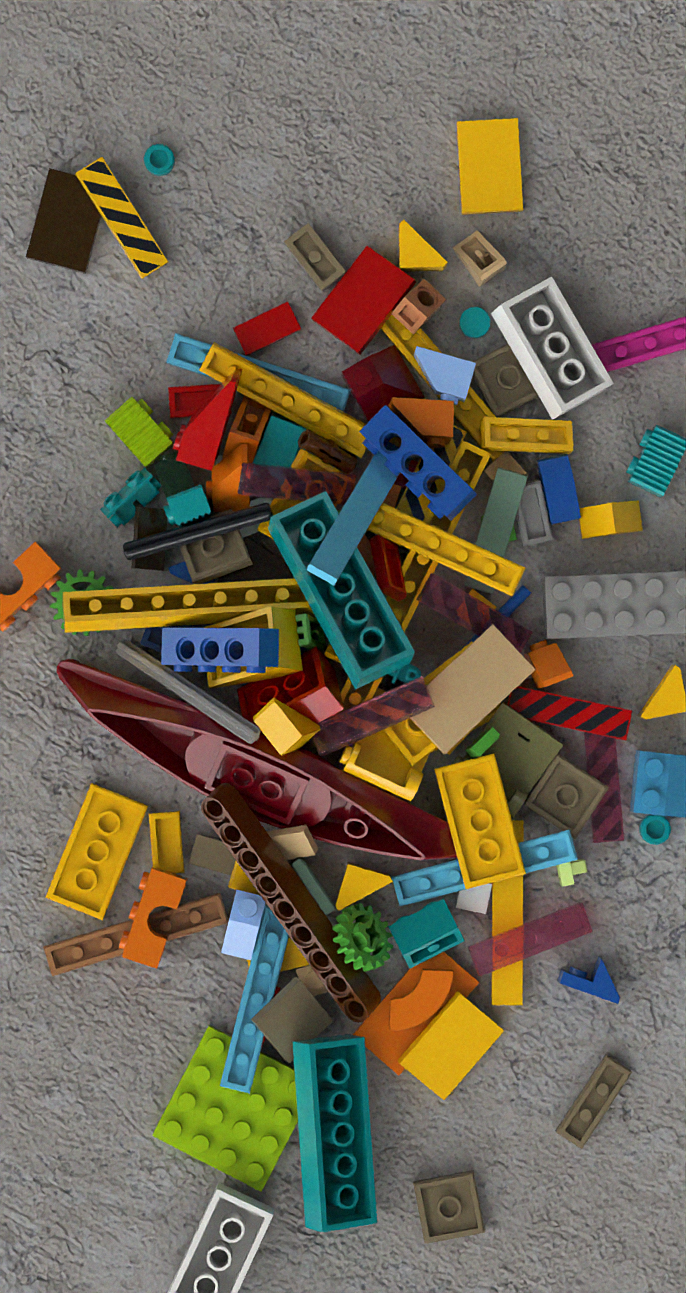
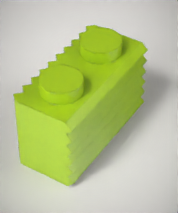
M131 397L104 421L147 469L174 445L170 440L174 434L162 421L158 425L150 417L154 411L142 398L136 401Z

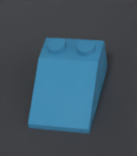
M636 750L629 811L686 818V755Z

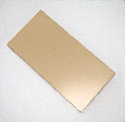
M491 625L426 686L430 699L417 694L409 702L425 710L414 715H407L445 755L535 669L494 625Z

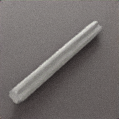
M124 640L118 643L116 654L247 743L252 744L259 739L261 732L259 727L166 665H161L160 661L130 641Z

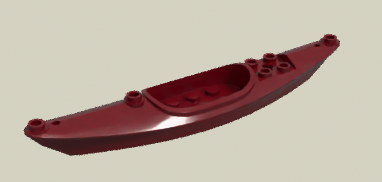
M65 659L57 665L56 672L59 679L98 724L154 765L205 796H208L220 784L227 783L238 790L260 822L280 829L307 825L313 839L387 856L420 861L457 858L448 822L393 796L390 792L383 791L336 768L327 760L302 747L281 756L263 732H260L257 741L249 744L192 705L82 664L75 659Z

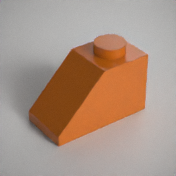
M244 395L229 431L222 459L241 444H247L249 468H251L272 410Z
M392 397L388 408L430 448H443L445 445H449L453 438L454 401Z
M247 444L238 446L213 467L212 481H206V497L208 500H213V512H224L229 509L238 511L250 507V493L243 492L240 488L242 472L250 482Z
M543 640L530 645L531 652L524 654L525 659L535 669L531 676L536 689L544 688L573 677L572 670L557 643L548 645L547 640Z

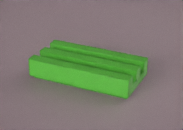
M306 613L295 615L296 621L303 625L302 627H297V633L304 636V639L298 640L299 646L309 650L317 646L320 651H326L325 633L317 618Z

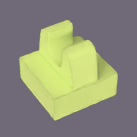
M584 859L556 865L559 883L562 887L574 885L573 875L587 872L586 860Z

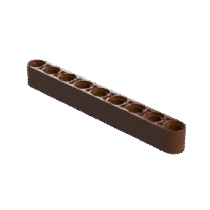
M220 784L202 801L201 811L343 1013L353 1022H363L381 1001L378 989L362 968L355 970L353 961L346 964L344 962L346 955L344 953L338 954L337 950L340 948V944L333 942V938L337 937L338 933L332 929L333 925L238 790L230 784Z

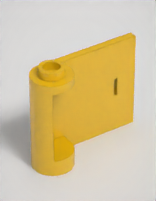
M377 688L368 710L378 714L387 707L378 703V701L389 696L399 697ZM363 720L359 730L369 735L354 740L351 747L348 745L345 747L339 761L344 764L342 770L411 801L422 781V770L430 753L413 766H410L380 726Z

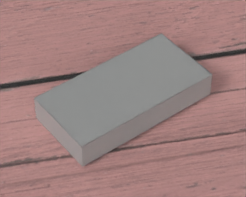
M540 480L526 482L516 514L523 547L553 540Z

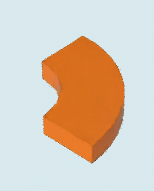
M422 969L420 980L411 992L403 997L390 999L389 1031H400L415 1027L434 1015L444 1003L449 993L453 979V970Z

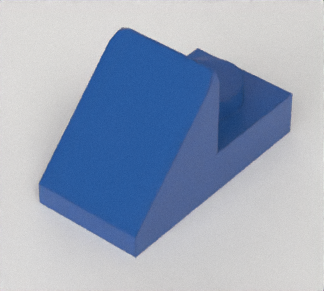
M600 956L597 958L590 979L586 978L588 972L572 966H570L569 971L561 969L557 979L560 984L616 1004L619 1003L620 997Z

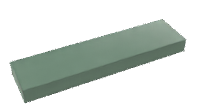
M498 467L475 545L504 558L528 475ZM466 576L463 586L493 594L494 588Z

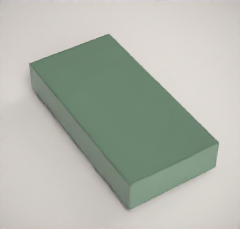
M297 858L291 862L292 867L325 915L335 910L334 902L304 858Z

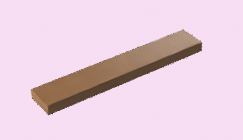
M221 893L181 904L177 910L167 908L151 913L149 917L153 930L168 936L167 941L229 922ZM131 919L45 945L43 948L52 976L121 956L124 949L119 948L124 930L130 932L134 920Z

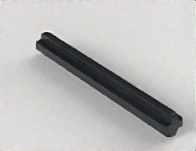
M262 503L125 542L123 544V552L127 560H133L270 521L273 512L269 503Z

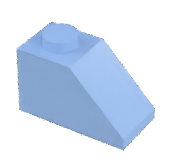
M416 346L414 357L434 394L441 395L440 400L454 401V405H457L458 401L464 402L476 363Z
M236 890L221 953L251 960L265 906V901L261 895Z

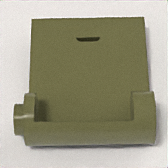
M502 702L480 733L481 735L486 729L493 727L500 734L499 738L480 757L495 754L511 819H513L525 802L528 793L564 744ZM468 753L463 758L458 755L452 764L474 758Z

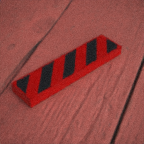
M519 686L510 693L508 700L510 707L531 721L627 741L633 710Z

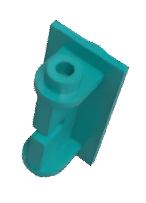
M144 467L141 471L137 470L132 473L126 480V485L119 492L110 494L105 499L104 506L100 510L117 528L121 524L125 526L135 516L136 507L132 503L137 499L145 507L160 493L158 489L162 485Z
M407 664L388 674L394 677L391 682L392 684L398 679L408 685H415L421 679L420 669L411 664Z

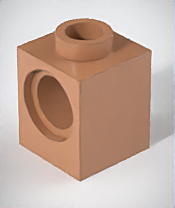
M423 279L402 299L391 314L414 335L433 317L446 299Z

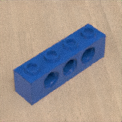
M386 405L359 431L366 438L362 444L374 455L378 452L383 454L387 458L384 465L396 477L402 473L409 480L405 485L418 498L424 494L431 501L427 507L439 519L445 515L452 521L477 495L460 476ZM394 437L401 438L402 443L399 449L396 451H389L387 449L390 439ZM413 459H423V467L420 471H409V464ZM435 480H445V488L441 493H431L430 487Z
M162 628L161 665H174V671L192 672V666H198V672H216V666H222V672L241 673V666H247L246 673H266V667H278L279 629Z

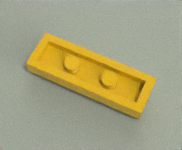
M483 417L480 420L482 450L570 454L573 451L572 421Z

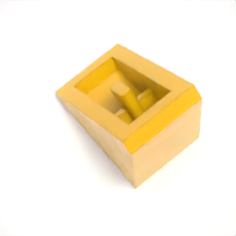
M403 219L399 223L398 228L399 269L403 272L443 271L447 267L448 262Z
M639 500L611 502L579 508L582 539L643 531Z
M670 666L637 715L640 718L651 719L686 712V694L681 669L678 666Z
M273 698L253 716L256 725L281 756L300 749L321 730L320 725L276 698Z
M347 862L335 906L340 911L393 881L387 873Z

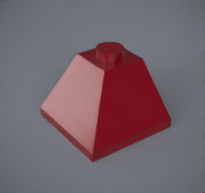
M395 345L376 352L341 372L342 378L351 390L353 397L368 422L384 405L389 407L392 397L425 398Z

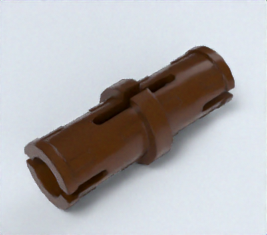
M309 429L305 430L299 437V447L316 455L322 462L330 463L346 474L354 470L357 464L356 456L339 448L335 441L331 439L325 440Z

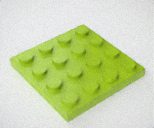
M208 1025L152 1136L262 1192L298 1122L295 1071L291 1066L260 1051L250 1094L221 1087L220 1083L232 1036Z

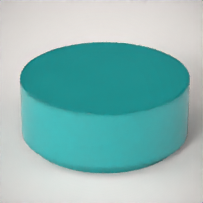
M154 144L146 150L144 164L151 174L164 176L174 168L175 157L168 146Z
M479 307L466 309L460 317V330L465 336L472 339L484 336L490 327L488 313Z
M649 814L640 822L639 833L647 843L659 845L669 838L671 826L664 816Z

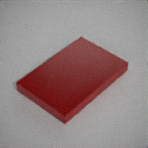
M366 246L311 319L357 354L361 355L392 315L391 313L415 285L416 281L373 249Z

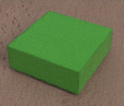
M493 727L488 728L465 751L472 758L480 757L499 738L500 734Z

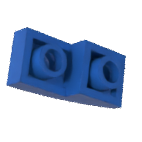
M563 454L537 460L539 478L545 495L550 524L580 519L578 497L568 455Z

